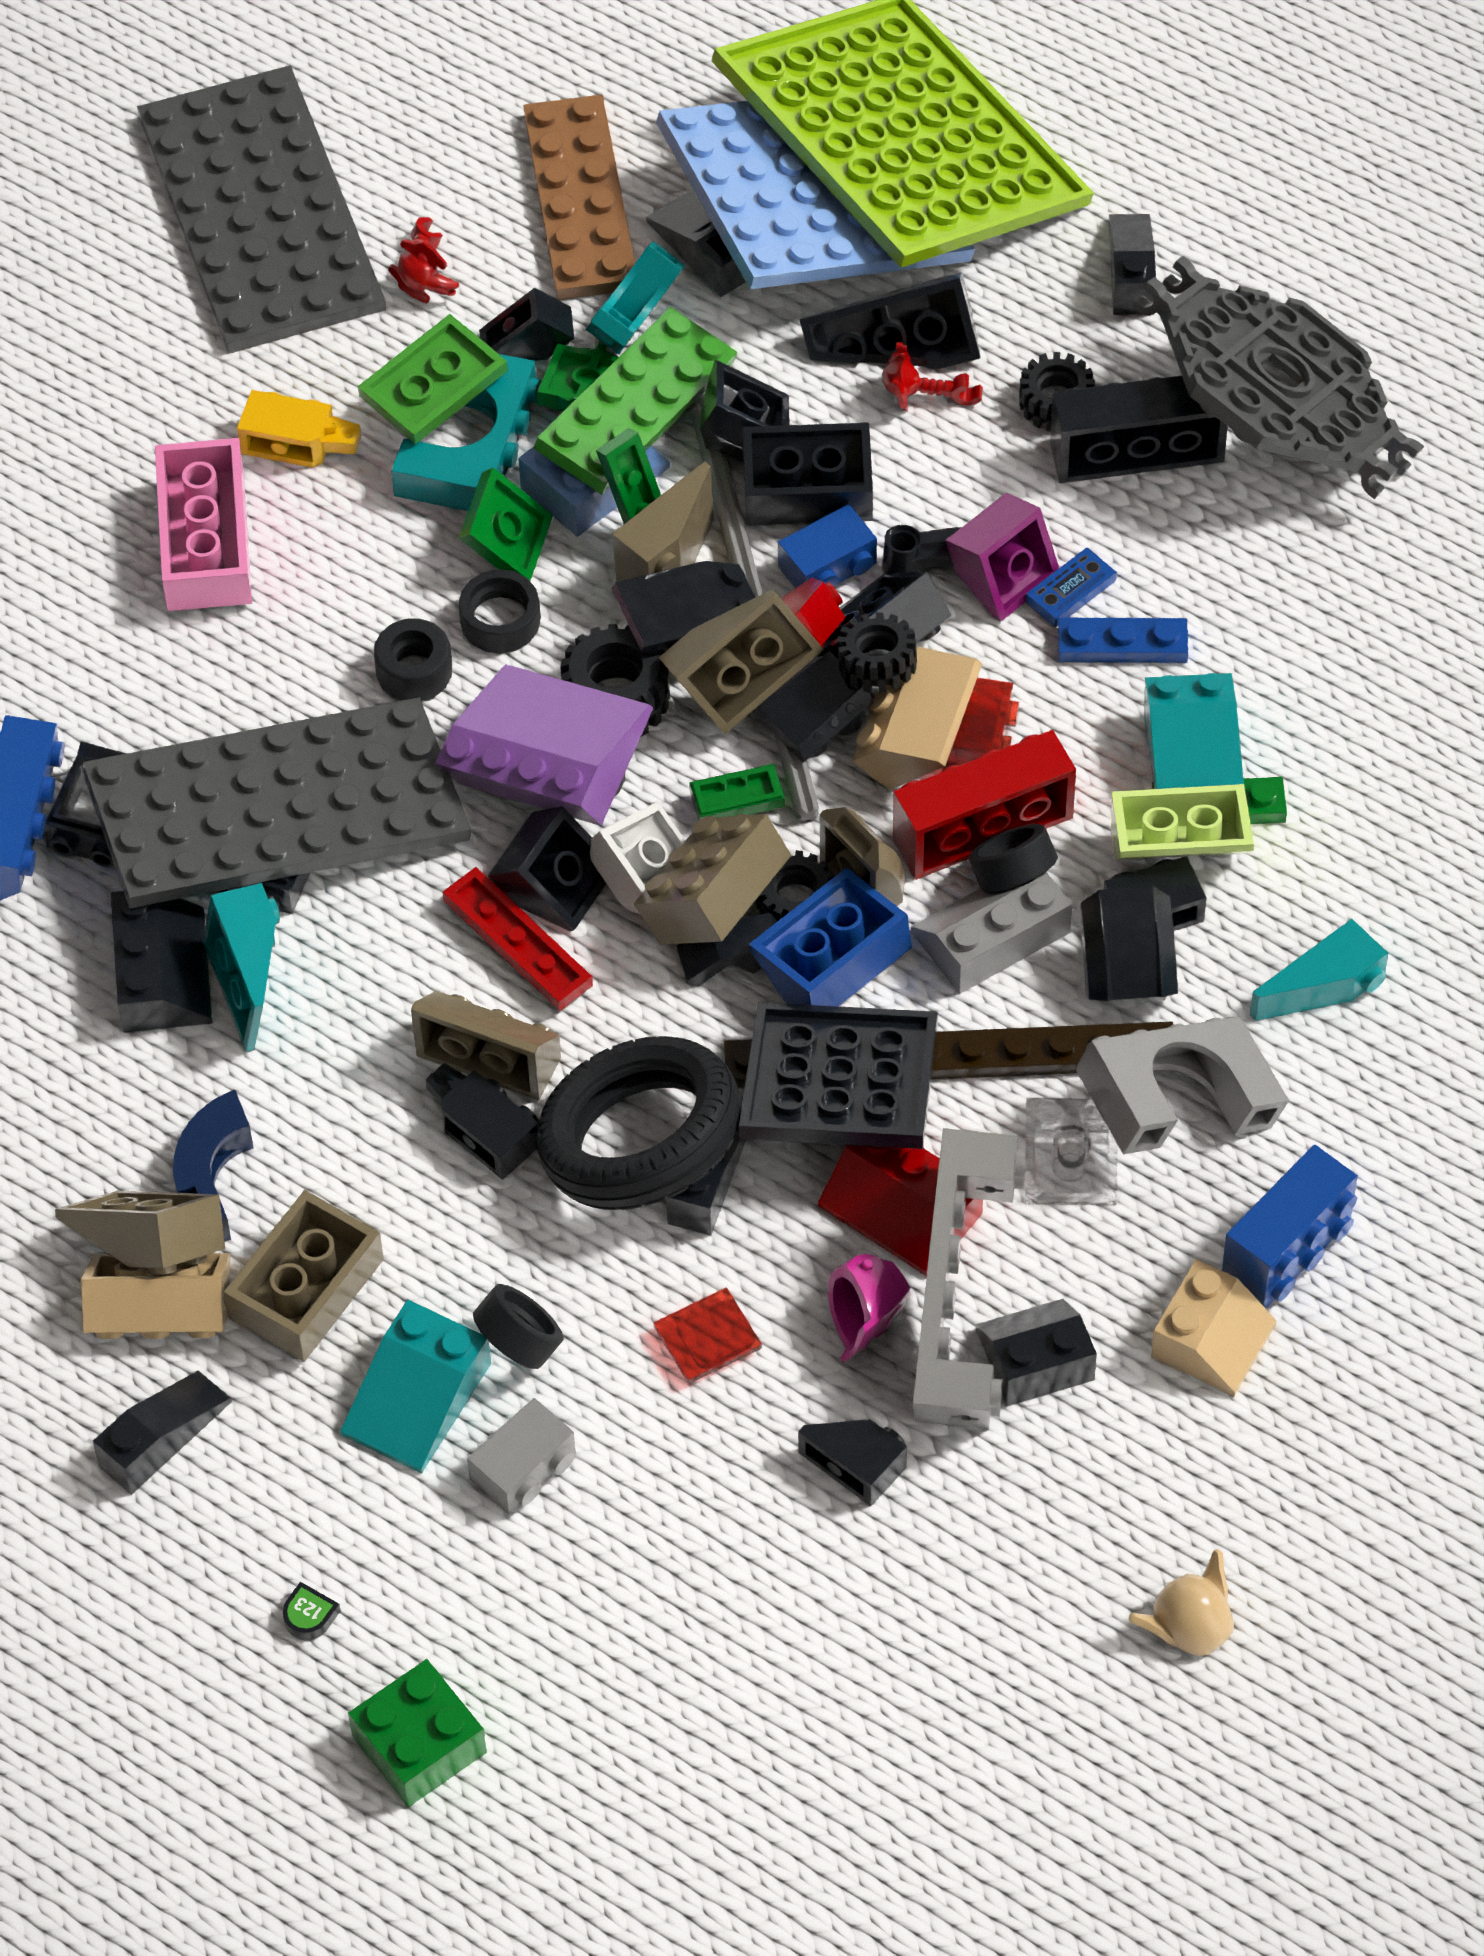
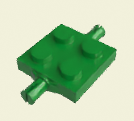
M597 338L592 348H576L557 344L537 391L536 405L549 407L556 411H564L619 357L610 353V348Z

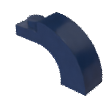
M236 1090L227 1092L205 1105L194 1115L183 1130L173 1159V1175L177 1193L218 1195L215 1182L224 1165L235 1156L254 1149L250 1125ZM220 1200L224 1242L231 1240L227 1215Z

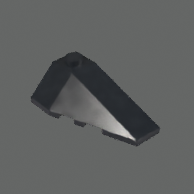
M962 272L911 285L799 319L810 360L887 364L892 353L897 350V342L907 345V352L913 366L942 369L981 359L973 312Z

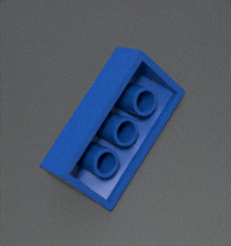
M9 715L4 717L0 732V901L21 893L25 876L31 877L34 872L36 851L32 850L34 840H41L43 837L46 815L42 813L44 803L51 804L55 790V778L51 777L53 768H60L64 757L65 743L58 741L57 723Z

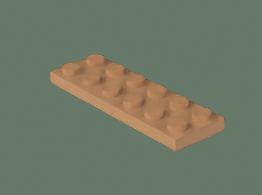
M603 94L523 104L557 299L564 300L613 293L634 266L635 261Z

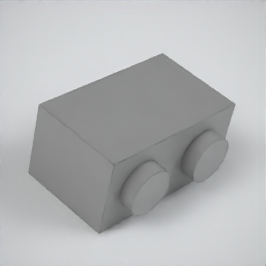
M533 1398L467 1458L469 1478L503 1510L511 1514L520 1504L525 1506L532 1502L539 1494L542 1484L553 1474H562L572 1464L576 1454L574 1431L536 1398Z

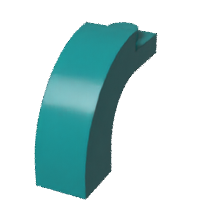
M652 241L613 294L592 318L586 331L619 355L686 265Z

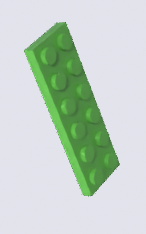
M670 307L537 437L533 448L603 495L610 487L596 450L630 428L639 433L646 451L706 391L714 361L718 360L731 366L738 352Z

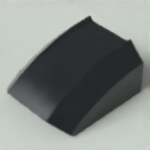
M715 360L704 395L700 418V432L706 449L713 448L744 463L743 427L790 425L789 395Z
M1154 886L1101 889L1081 902L1085 995L1089 1000L1111 1001L1166 997L1178 994L1175 940L1169 895Z

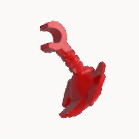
M420 217L410 233L413 241L403 239L400 243V246L406 251L400 254L398 267L390 264L388 271L397 280L400 290L427 304L431 298L424 290L441 295L454 296L456 294L455 289L460 285L458 282L437 272V267L442 270L447 267V262L436 250L443 235L441 232H429L433 220L429 217Z
M897 342V350L892 353L882 372V383L888 392L897 396L900 408L903 411H908L907 398L917 391L923 394L928 393V395L936 394V396L952 397L958 404L966 406L976 405L982 400L983 386L979 384L968 388L969 375L967 373L955 376L953 381L945 380V382L940 379L936 381L933 378H920L918 371L911 364L907 345H903L902 342Z

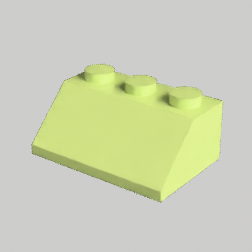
M1244 784L1112 792L1111 835L1115 860L1226 855L1254 851Z

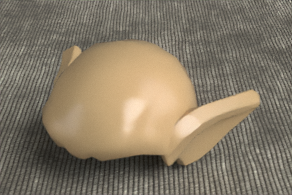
M1215 1549L1212 1552L1202 1576L1187 1573L1168 1582L1155 1598L1153 1615L1131 1613L1128 1618L1130 1623L1151 1631L1171 1646L1196 1656L1209 1655L1230 1638L1234 1628V1620L1227 1602L1228 1586L1225 1577L1223 1552L1219 1549Z

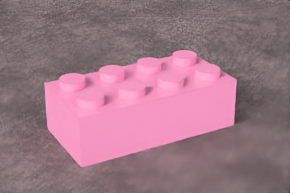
M239 438L155 445L161 571L167 611L253 604L244 467Z

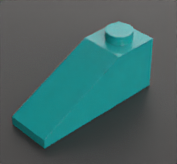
M1351 918L1252 992L1250 1016L1255 1021L1351 1002L1365 991L1371 993L1386 978L1389 953Z

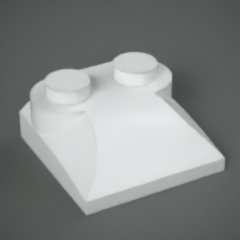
M659 801L595 834L591 838L590 856L594 866L622 906L633 913L640 914L634 906L635 901L644 892L646 883L658 875L669 861V855L685 842V839Z

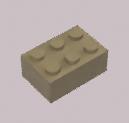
M739 814L718 818L713 816L705 817L693 826L692 833L686 841L669 855V861L658 875L646 883L644 892L635 901L634 906L659 945L722 942L791 857V853L767 814Z
M304 1189L225 1289L224 1297L229 1319L305 1362L383 1262L384 1256L380 1232Z

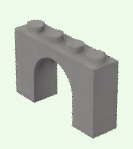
M1240 1016L1225 1019L1211 1018L1205 1022L1189 1025L1179 1023L1168 1028L1152 1031L1137 1030L1131 1034L1115 1037L1100 1036L1087 1045L1086 1051L1075 1067L1076 1072L1123 1155L1161 1148L1178 1121L1155 1080L1153 1071L1156 1070L1177 1071L1201 1083L1215 1099L1235 1135L1271 1129L1289 1102L1288 1097Z

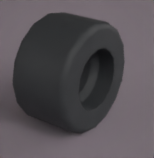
M406 618L394 622L381 631L374 643L376 677L381 688L395 699L402 701L420 697L421 701L434 698L446 688L452 678L450 642L446 633L433 622L421 618ZM411 655H420L428 658L416 665H405L399 662Z

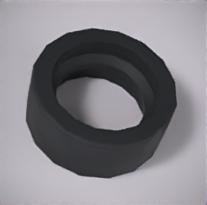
M498 569L479 574L471 579L462 589L458 603L460 624L463 635L473 646L485 652L500 654L512 652L530 643L538 633L541 621L540 601L537 589L528 578L514 571ZM499 597L513 599L521 603L525 608L524 614L519 619L510 624L500 626L486 624L478 620L474 613L480 604L489 599Z
M1028 824L1004 831L978 845L968 857L980 888L984 892L992 893L1020 886L1039 877L1055 865L1058 859L1049 834L1042 824Z
M497 1284L473 1312L474 1322L484 1337L502 1354L530 1369H539L543 1366L564 1340L562 1330L551 1315L532 1298L509 1285Z

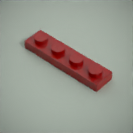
M474 867L442 891L443 901L558 1011L564 1009L593 986V976L477 867Z

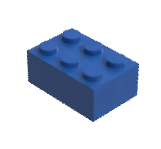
M1314 1144L1226 1233L1222 1271L1238 1278L1266 1309L1274 1300L1278 1302L1283 1301L1292 1291L1298 1275L1304 1269L1308 1272L1313 1270L1321 1261L1327 1245L1333 1239L1339 1242L1350 1231L1354 1223V1219L1351 1218L1352 1210L1358 1199L1355 1195L1358 1175Z

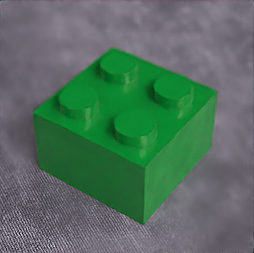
M425 1659L348 1712L353 1739L408 1808L487 1753L484 1728L428 1659Z

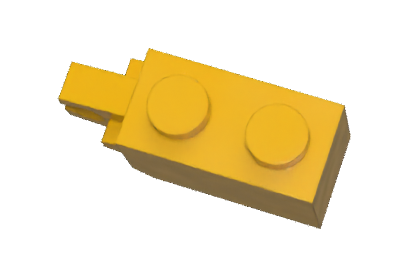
M252 389L237 426L241 454L311 468L322 464L327 453L355 454L361 440L360 425L333 416L332 405L314 399L304 400L283 396L276 392H262Z

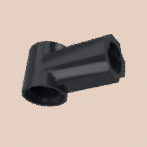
M909 525L892 526L884 535L883 572H919V569L953 565L945 540L961 527L919 532L916 528Z

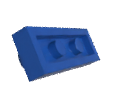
M1058 617V662L1188 663L1187 618Z

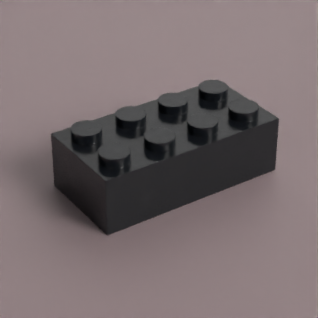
M1182 375L1165 378L1154 377L1148 380L1127 383L1115 382L1103 386L1080 389L1069 388L1064 391L1053 392L1050 446L1059 484L1225 461L1228 426L1218 418L1204 412L1200 404L1189 396Z

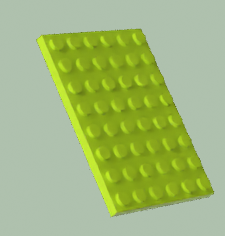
M875 0L714 49L711 62L900 268L1091 204L1094 192L912 0Z

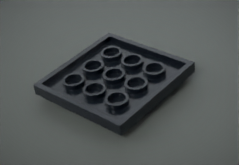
M758 1002L739 1122V1139L923 1149L938 1027V1012Z

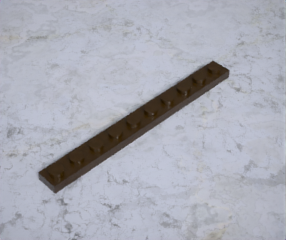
M1173 1021L937 1031L931 1080L1077 1073L1075 1067L1086 1051L1087 1045L1095 1038L1100 1036L1115 1037L1127 1035L1137 1030L1152 1031L1164 1029L1174 1024ZM752 1039L724 1041L725 1064L731 1071L738 1088H745Z

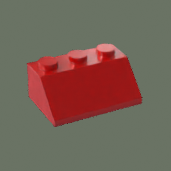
M846 1145L818 1200V1206L927 1277L940 1158L925 1148ZM965 1198L966 1207L963 1229L954 1228V1235L960 1236V1240L983 1214V1200Z

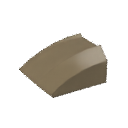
M846 807L823 810L819 815L820 862L824 860L828 864L829 871L833 872L834 877L845 868H848L896 906L903 903L905 874L902 861L897 853L886 845L855 811Z

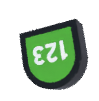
M300 1581L283 1606L284 1624L288 1632L298 1639H315L328 1630L341 1612V1608L338 1602Z

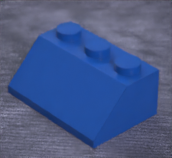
M848 868L841 871L749 943L750 951L787 1004L840 1006L912 948L908 914Z

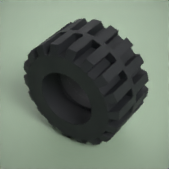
M608 624V629L601 630L599 626L590 629L589 636L579 635L575 638V646L569 645L565 650V659L561 660L560 666L561 680L646 703L653 707L641 737L649 733V725L657 727L661 723V714H666L669 708V669L659 659L662 654L641 652L629 625H626L625 629H618L617 624ZM610 678H625L633 681L632 684L617 689L598 685L601 681Z

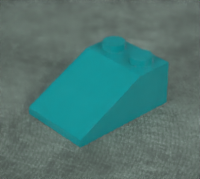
M1232 673L1145 677L1144 723L1154 789L1244 784L1237 701Z
M262 883L211 895L203 936V944L246 1052L255 1050L264 1005L272 947L275 946V926L280 923L277 903L274 898L268 899Z
M407 1299L383 1336L340 1430L341 1435L422 1474L491 1365L489 1341L483 1334Z

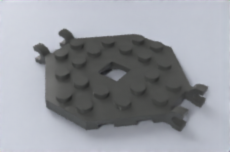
M1184 256L1177 259L1172 266L1181 274L1182 281L1170 274L1162 283L1153 277L1145 284L1143 289L1150 293L1153 302L1142 295L1135 300L1131 307L1142 315L1150 316L1155 313L1160 315L1189 396L1200 404L1204 412L1218 418L1232 429L1235 436L1241 441L1249 443L1259 450L1358 472L1361 475L1363 490L1374 500L1385 489L1376 480L1375 474L1381 476L1385 481L1391 479L1396 472L1402 476L1412 465L1403 457L1402 451L1415 458L1425 447L1419 441L1401 433L1395 419L1387 417L1384 408L1388 401L1380 381L1372 378L1368 368L1371 366L1372 361L1368 351L1304 301L1290 297L1286 303L1269 300L1268 292L1239 285L1236 291L1220 288V283L1217 279L1201 275L1196 271L1190 260ZM1170 293L1180 294V295H1178V296L1175 298V297H1173ZM1267 360L1271 361L1299 385L1290 387L1280 383L1263 369L1262 364ZM1384 449L1388 451V462L1381 461L1376 457Z

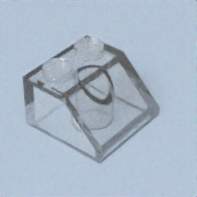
M1026 1098L1025 1204L1116 1206L1118 1145L1093 1100L1078 1098Z

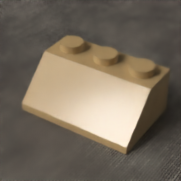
M916 647L917 669L915 674L911 673V679L907 683L900 680V688L893 690L891 685H886V692L879 693L878 690L872 698L873 703L869 706L871 711L866 725L857 736L856 742L858 746L852 762L889 790L945 767L982 666L978 659Z
M230 1253L208 1254V1261L200 1264L181 1265L179 1263L176 1264L177 1271L162 1275H150L148 1268L128 1267L110 1254H93L81 1279L83 1333H96V1337L101 1339L120 1338L124 1333H142V1336L145 1338L159 1339L168 1337L170 1332H188V1336L192 1338H210L215 1336L216 1332H223L228 1318L224 1291L230 1282Z

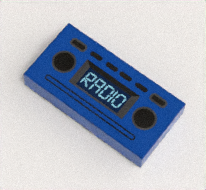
M1086 547L1026 593L1025 603L1056 628L1058 626V617H1070L1113 584L1117 578V571Z

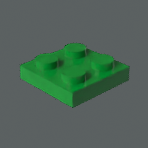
M492 467L481 473L458 539L497 569L514 571L531 581L553 514Z

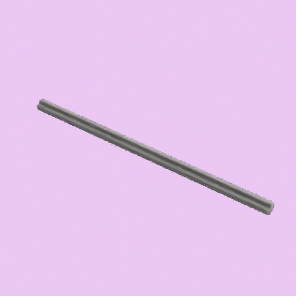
M697 407L692 412V420L703 462L705 461L711 466L713 501L728 559L732 564H740L755 597H758L763 593L727 456L713 448L706 449L700 432L702 408ZM775 735L795 816L799 821L814 820L819 815V806L807 760L802 763Z

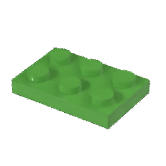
M448 314L357 387L359 397L416 445L508 371L507 361L452 314Z

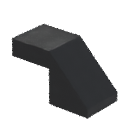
M764 913L741 917L722 942L677 944L676 948L686 981L698 987L731 964L752 974L760 970L762 967L750 951L749 943L777 922L775 915Z

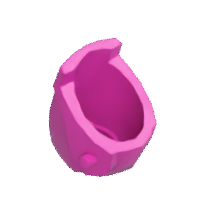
M865 1253L846 1261L830 1274L827 1295L836 1330L846 1349L840 1357L843 1363L862 1351L872 1339L878 1338L897 1319L902 1311L911 1288L903 1274L892 1261L883 1260L878 1256Z

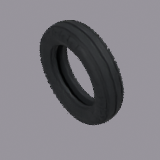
M672 1036L644 1037L635 1039V1042L629 1040L612 1046L613 1049L609 1050L607 1048L591 1056L589 1061L585 1060L570 1072V1075L567 1074L548 1097L537 1126V1148L541 1164L550 1180L560 1191L576 1202L593 1208L604 1210L641 1208L642 1205L649 1206L665 1201V1198L668 1196L672 1198L687 1190L689 1185L693 1186L703 1179L709 1171H712L731 1147L738 1131L741 1114L740 1094L737 1083L727 1065L714 1052L697 1042ZM659 1088L682 1089L696 1096L695 1105L686 1121L668 1138L647 1150L622 1157H598L582 1150L584 1137L596 1119L611 1106L629 1096Z

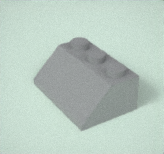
M1045 872L1025 884L1005 891L992 893L984 892L980 888L911 926V933L957 992L961 994L1069 934L1071 931L1072 903L1049 874Z

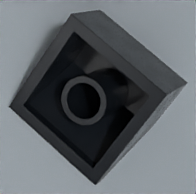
M563 806L532 812L487 876L519 908L567 931H574L607 884L591 860L590 848L592 846V837Z
M1063 1298L976 1324V1331L989 1364L994 1366L995 1379H1002V1396L1007 1407L1095 1380L1096 1350L1081 1314Z

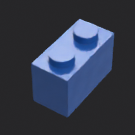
M849 504L777 542L778 568L794 588H797L810 578L823 581L824 584L830 582L836 587V585L854 575L859 576L866 573L873 565L877 564V538Z

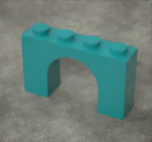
M499 354L507 361L508 371L464 406L483 412L495 423L492 430L481 440L462 447H445L420 441L415 445L411 440L403 438L391 470L394 496L468 511L483 471L493 467L505 476L508 467L514 468L519 452L517 441L519 435L525 436L530 423V411L528 410L531 403L536 404L537 391L542 382L541 379L536 378L535 361Z

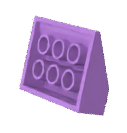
M505 664L453 723L435 764L443 771L450 773L451 778L458 784L542 809L563 806L573 818L602 826L653 707L646 703Z

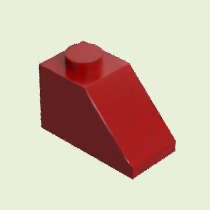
M810 578L781 598L821 646L845 618L839 608L843 600L830 582L824 584L823 581Z

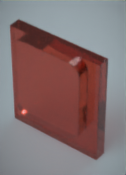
M727 1287L653 1322L654 1329L688 1384L762 1349V1343Z

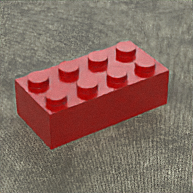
M1052 729L1040 735H1029L1019 743L1001 750H990L980 758L960 766H949L939 774L921 781H910L900 789L893 791V842L912 876L917 880L968 860L970 853L978 845L1004 831L1028 824H1042L1047 829L1073 819L1076 767Z

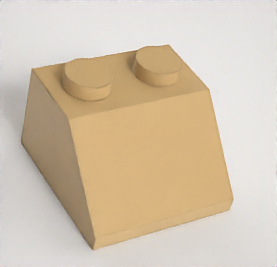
M1196 1259L1154 1329L1151 1357L1235 1397L1276 1326L1277 1320L1238 1278Z

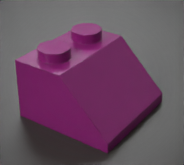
M1009 493L1003 494L945 540L957 575L990 614L1000 622L1026 602V593L1059 569L1041 508Z

